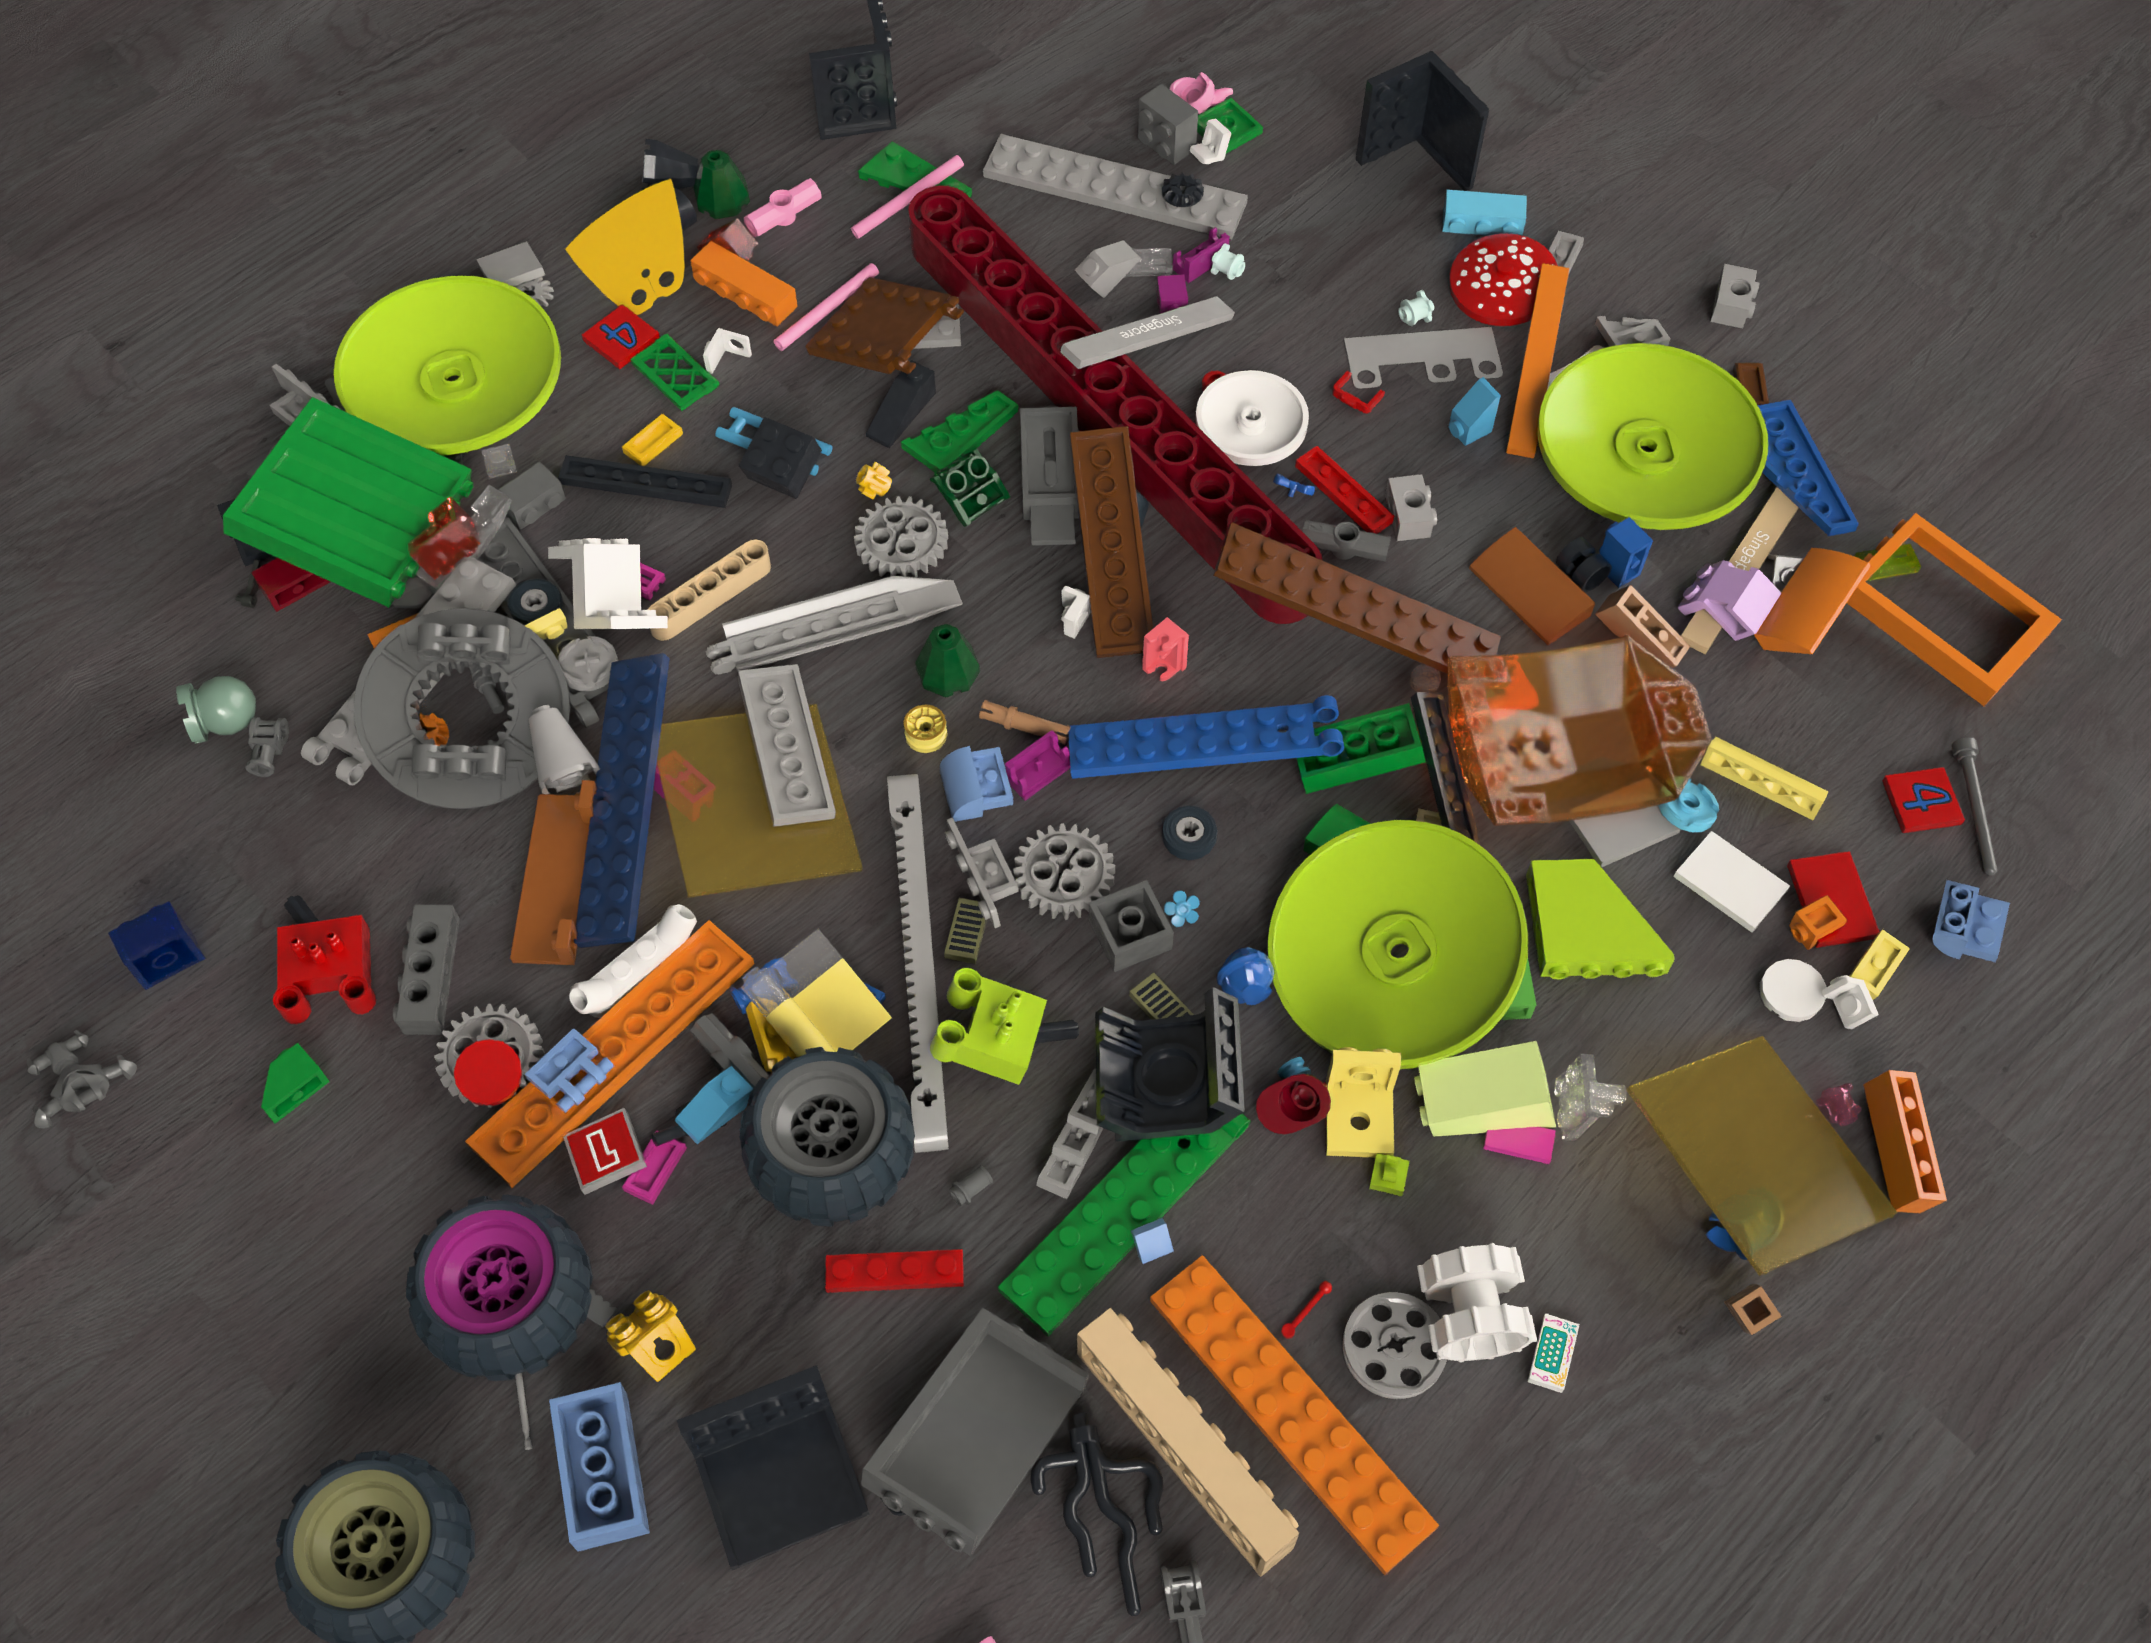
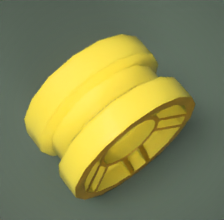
M925 704L912 708L906 714L904 719L905 738L910 748L917 752L930 753L943 746L947 738L945 715L940 709Z

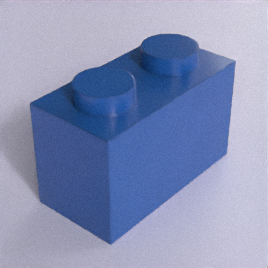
M1630 517L1620 523L1615 522L1607 528L1603 545L1599 549L1600 554L1612 566L1608 578L1618 588L1641 575L1653 542Z

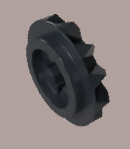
M1182 172L1180 176L1171 174L1170 179H1164L1162 196L1166 202L1173 206L1190 207L1200 202L1203 197L1204 187L1202 186L1201 179H1195L1193 174L1185 176ZM1180 186H1185L1186 191L1184 194H1182Z

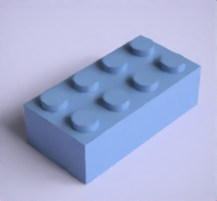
M619 1382L550 1399L549 1403L569 1542L577 1551H582L649 1534L628 1394L622 1384Z

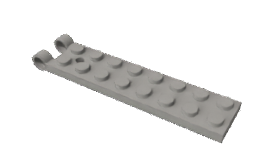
M466 555L415 618L441 610L461 608L495 612L514 589L516 583L511 577ZM431 679L429 681L431 688L429 690L422 689L425 697L437 684V681ZM355 691L319 735L309 738L301 750L302 758L314 765H321L325 762L334 747L351 756L344 758L336 769V777L349 785L357 784L371 765L360 744L355 727Z

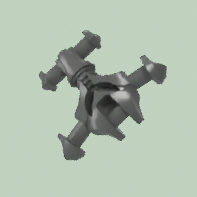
M78 1030L74 1031L75 1036L63 1043L60 1041L59 1043L54 1042L50 1044L43 1055L33 1061L30 1057L27 1059V1071L29 1074L39 1075L41 1074L40 1071L52 1065L53 1072L60 1075L51 1092L53 1099L41 1109L36 1105L32 1108L35 1114V1127L40 1129L52 1127L53 1123L50 1118L62 1108L69 1112H83L87 1110L84 1106L96 1099L101 1101L106 1097L110 1079L122 1074L127 1079H131L136 1073L137 1065L125 1060L122 1055H117V1063L105 1068L100 1064L78 1065V1057L72 1052L82 1046L85 1048L89 1042V1037Z

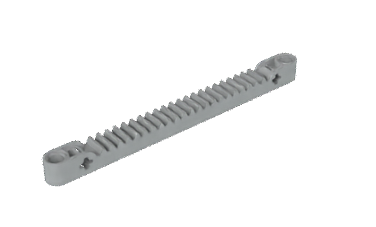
M918 774L887 776L891 824L896 836L908 1014L915 1085L911 1094V1111L915 1132L914 1148L915 1153L949 1150L942 1062L935 1059L930 1052V1043L939 1026L919 777ZM932 1101L931 1106L926 1107L925 1102Z

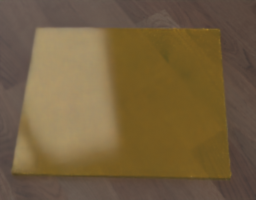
M817 704L808 706L836 811L835 819L773 827L746 713L661 725L657 767L688 898L862 871L863 867Z
M1763 1036L1630 1085L1626 1089L1759 1276L1766 1275L1768 1272L1886 1219L1893 1218L1898 1213Z

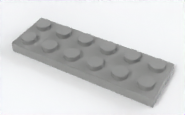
M798 664L738 671V682L773 827L835 819L836 811Z

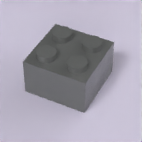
M1161 83L1139 99L1138 139L1173 165L1191 154L1190 147L1196 145L1198 110Z
M1147 880L1089 902V922L1114 972L1172 950L1174 932Z

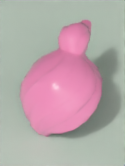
M1202 72L1199 73L1197 79L1184 77L1175 80L1170 85V90L1197 109L1198 114L1205 112L1210 106L1218 105L1226 97L1233 94L1232 88L1214 89L1215 86L1212 80Z

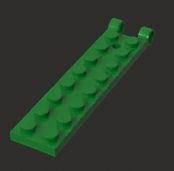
M1242 1113L1213 1133L1141 1139L998 1286V1291L1049 1337L1133 1249L1135 1243L1131 1230L1161 1219L1235 1140L1246 1131L1251 1120ZM1180 1139H1187L1190 1142V1146L1182 1149L1178 1146V1141Z

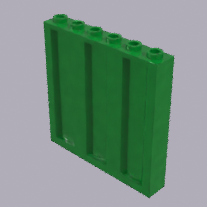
M312 397L224 513V534L386 607H390L395 598L400 599L402 597L409 577L414 578L416 576L421 559L423 557L427 558L430 555L435 538H440L444 534L447 520L450 517L454 518L458 513L462 498H467L470 495L474 485L471 482L472 469Z

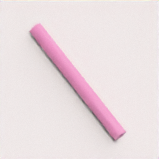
M955 155L851 227L854 236L857 239L861 238L910 204L917 193L926 188L936 186L964 166L962 159Z
M873 263L867 265L774 339L775 346L780 351L786 349L851 297L869 277H876L879 274L878 268Z

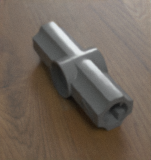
M1306 520L1303 527V533L1318 549L1332 551L1333 555L1339 559L1347 560L1358 556L1386 562L1391 536L1360 531L1358 526L1351 522H1341L1335 526Z
M713 1013L703 1015L695 1022V1025L690 1030L691 1034L710 1054L712 1062L721 1073L732 1066L753 1089L762 1077H769L764 1069L754 1060L751 1050L738 1036L734 1037Z

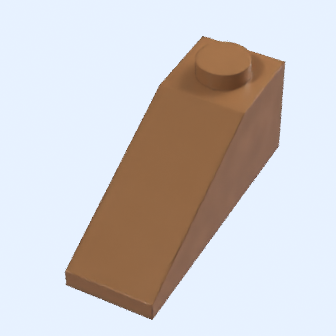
M1632 585L1610 594L1595 614L1616 636L1672 668L1679 664L1690 648V645Z

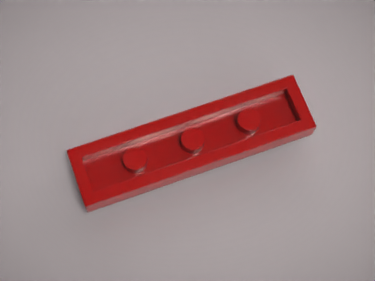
M1318 446L1296 459L1295 467L1364 531L1378 534L1393 523L1394 515Z
M963 1249L826 1255L827 1293L964 1287Z

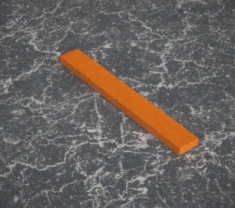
M1542 264L1506 450L1507 454L1534 458L1538 442V417L1548 388L1570 268Z

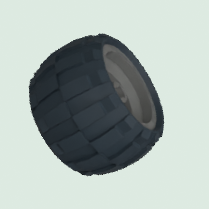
M823 1047L805 1049L806 1054L795 1059L787 1056L772 1067V1074L768 1078L762 1077L750 1093L748 1099L749 1106L746 1111H743L739 1134L742 1148L741 1156L751 1183L760 1196L772 1202L775 1209L795 1221H801L802 1218L808 1219L814 1226L832 1227L834 1222L848 1219L850 1223L868 1217V1211L876 1205L879 1207L884 1206L896 1193L898 1181L905 1178L914 1155L913 1141L915 1138L911 1108L904 1091L898 1085H895L893 1077L877 1062L871 1059L865 1061L858 1052L840 1047L837 1052H827ZM846 1123H849L853 1125L854 1128L847 1129L844 1127V1125ZM828 1126L830 1131L822 1133V1128ZM804 1134L809 1136L806 1141L799 1142ZM841 1144L850 1145L846 1151L837 1150ZM823 1150L826 1152L822 1158L813 1157L816 1151Z

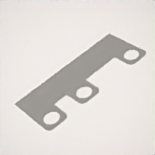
M1492 327L1344 338L1353 384L1356 388L1360 389L1379 387L1382 384L1379 365L1425 362L1428 379L1431 382L1437 383L1450 382L1456 379L1453 360L1471 358L1474 374L1477 378H1499L1503 375ZM1483 361L1493 362L1496 365V371L1492 374H1484L1479 370V364ZM1440 364L1445 365L1449 368L1450 374L1445 378H1438L1432 373L1433 367ZM1368 370L1375 375V380L1370 384H1364L1358 380L1357 376L1361 371Z

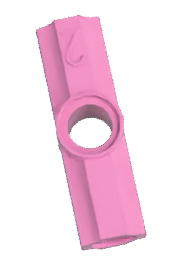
M811 178L790 190L774 191L769 197L770 202L745 216L744 223L754 237L762 235L777 225H790L795 221L796 213L821 199V192Z

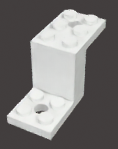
M598 538L563 540L559 541V546L548 547V559H572L574 629L668 628L667 616H656V610H641L640 545H629L628 539L601 540Z

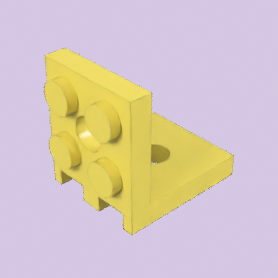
M1352 1047L1333 1050L1326 1078L1327 1089L1331 1097V1108L1326 1116V1156L1375 1158L1377 1153L1394 1156L1393 1090L1401 1067V1053H1394L1388 1049H1375L1372 1052L1358 1051ZM1354 1117H1363L1367 1120L1369 1127L1365 1130H1357L1351 1125L1350 1120Z

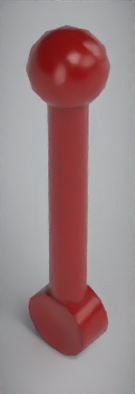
M1321 1282L1319 1284V1291L1290 1324L1283 1325L1281 1333L1284 1338L1290 1339L1294 1337L1295 1328L1324 1294H1329L1332 1291L1330 1282Z

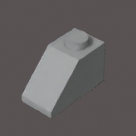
M1122 240L1093 250L1075 271L1094 291L1105 298L1141 258Z

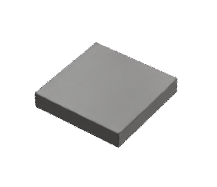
M527 241L476 259L485 278L504 282L513 287L545 275L542 265Z

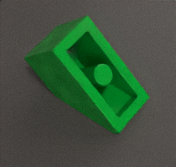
M299 1043L283 1050L269 1066L261 1108L274 1124L330 1082Z

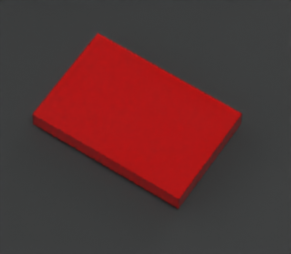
M1850 851L1793 859L1788 862L1787 867L1802 908L1828 895L1847 919L1844 926L1818 939L1815 944L1816 948L1873 940L1880 931Z

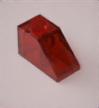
M737 218L712 230L700 242L697 248L701 251L710 241H713L748 261L754 255L752 250L759 243Z

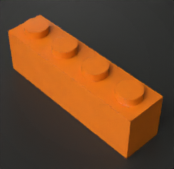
M710 241L690 260L693 277L697 283L716 291L723 298L730 299L740 308L751 311L765 322L768 321L778 327L798 307L794 287L713 241Z
M1888 1070L1863 1084L1892 1211L1922 1213L1947 1201L1916 1073Z

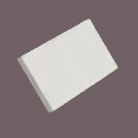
M1712 831L1674 875L1677 880L1750 932L1757 928L1790 887V885Z

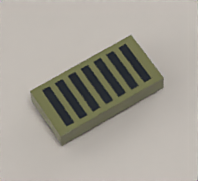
M958 899L944 953L946 959L976 964L987 920H984L979 909V901Z
M1152 973L1129 991V996L1151 1020L1194 1015L1155 973Z

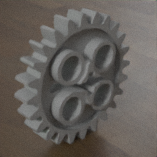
M897 496L896 503H891L886 498L885 506L882 507L876 502L875 511L866 509V518L859 517L860 526H855L856 536H854L857 555L861 556L862 564L869 563V570L871 572L878 568L880 577L885 575L886 572H890V576L901 574V577H907V573H911L917 578V570L921 569L927 574L928 564L936 567L937 558H944V550L948 548V529H946V521L941 520L940 511L933 513L932 504L924 508L922 499L913 504L912 497L909 496L906 502H902L900 496Z
M1061 823L1059 831H1055L1049 825L1048 834L1045 835L1040 830H1037V840L1027 837V847H1019L1020 856L1015 857L1016 868L1013 869L1014 878H1016L1015 881L1018 889H1022L1020 891L1021 899L1030 898L1029 908L1040 905V915H1043L1047 910H1051L1052 919H1055L1058 912H1063L1065 920H1068L1070 912L1074 911L1075 915L1081 918V909L1085 908L1089 912V902L1102 898V895H1110L1109 886H1114L1113 875L1115 874V864H1111L1113 863V853H1107V843L1099 845L1100 836L1098 834L1089 838L1088 828L1084 829L1082 833H1078L1076 824L1072 826L1070 831H1066L1064 823ZM1060 850L1064 853L1061 855H1055L1052 852ZM1077 850V852L1074 854V856H1072L1070 860V856L1072 855L1073 851ZM1082 863H1089L1092 866L1088 868H1083L1079 865ZM1048 875L1049 878L1042 880L1038 879L1037 876ZM1058 884V888L1056 889V891L1051 892ZM1072 887L1076 888L1077 891L1070 893L1066 892L1065 889Z
M491 1004L487 1005L486 1012L483 1013L476 1006L474 1007V1016L471 1017L462 1012L463 1022L458 1023L452 1020L453 1032H442L447 1042H438L436 1044L442 1053L434 1055L436 1062L440 1064L435 1069L439 1076H443L440 1079L445 1088L449 1087L448 1091L453 1097L459 1094L458 1097L462 1103H466L468 1099L463 1097L455 1084L454 1068L457 1058L463 1050L474 1042L493 1039L503 1041L512 1047L516 1054L519 1055L518 1057L522 1064V1080L520 1084L522 1089L527 1085L525 1073L540 1060L538 1057L545 1055L542 1046H539L543 1043L540 1034H536L538 1029L535 1023L530 1024L531 1021L528 1015L520 1016L515 1007L508 1013L504 1004H501L497 1012L494 1011ZM502 1030L499 1036L490 1038L491 1034Z

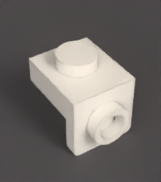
M1217 119L1208 120L1202 143L1192 145L1190 152L1203 164L1222 161L1225 158L1231 132Z

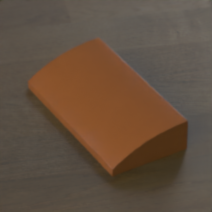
M1516 527L1494 542L1469 567L1547 645H1550L1592 615L1595 602Z

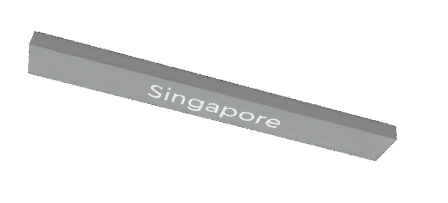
M1216 296L1064 343L1060 352L1074 366L1080 369L1230 321L1235 312Z

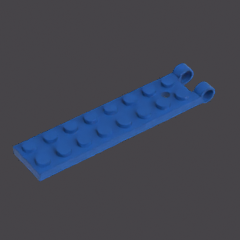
M1325 695L1318 697L1313 703L1072 725L1068 732L1071 777L1074 779L1322 755L1328 757L1337 756L1344 750L1342 733L1337 729H1326L1319 736H1315L1313 722L1330 723L1338 718L1337 700L1332 696ZM1279 730H1287L1284 733L1278 732Z

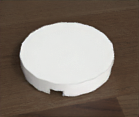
M1785 959L1775 962L1765 971L1760 981V996L1764 1005L1770 1011L1773 1010L1779 1014L1778 1017L1786 1021L1800 1022L1811 1019L1821 1010L1826 1000L1821 990L1826 988V984L1821 974L1811 965L1800 960Z

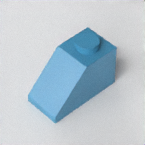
M1484 377L1480 378L1452 409L1448 428L1451 434L1458 438L1465 446L1491 433L1501 395Z
M730 1066L700 1090L676 1117L675 1122L698 1144L746 1108L753 1088Z

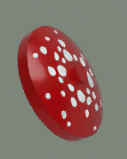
M1508 233L1489 235L1470 243L1457 255L1450 270V292L1459 309L1478 322L1493 326L1518 325L1532 319L1542 264L1558 265L1551 252L1534 239Z

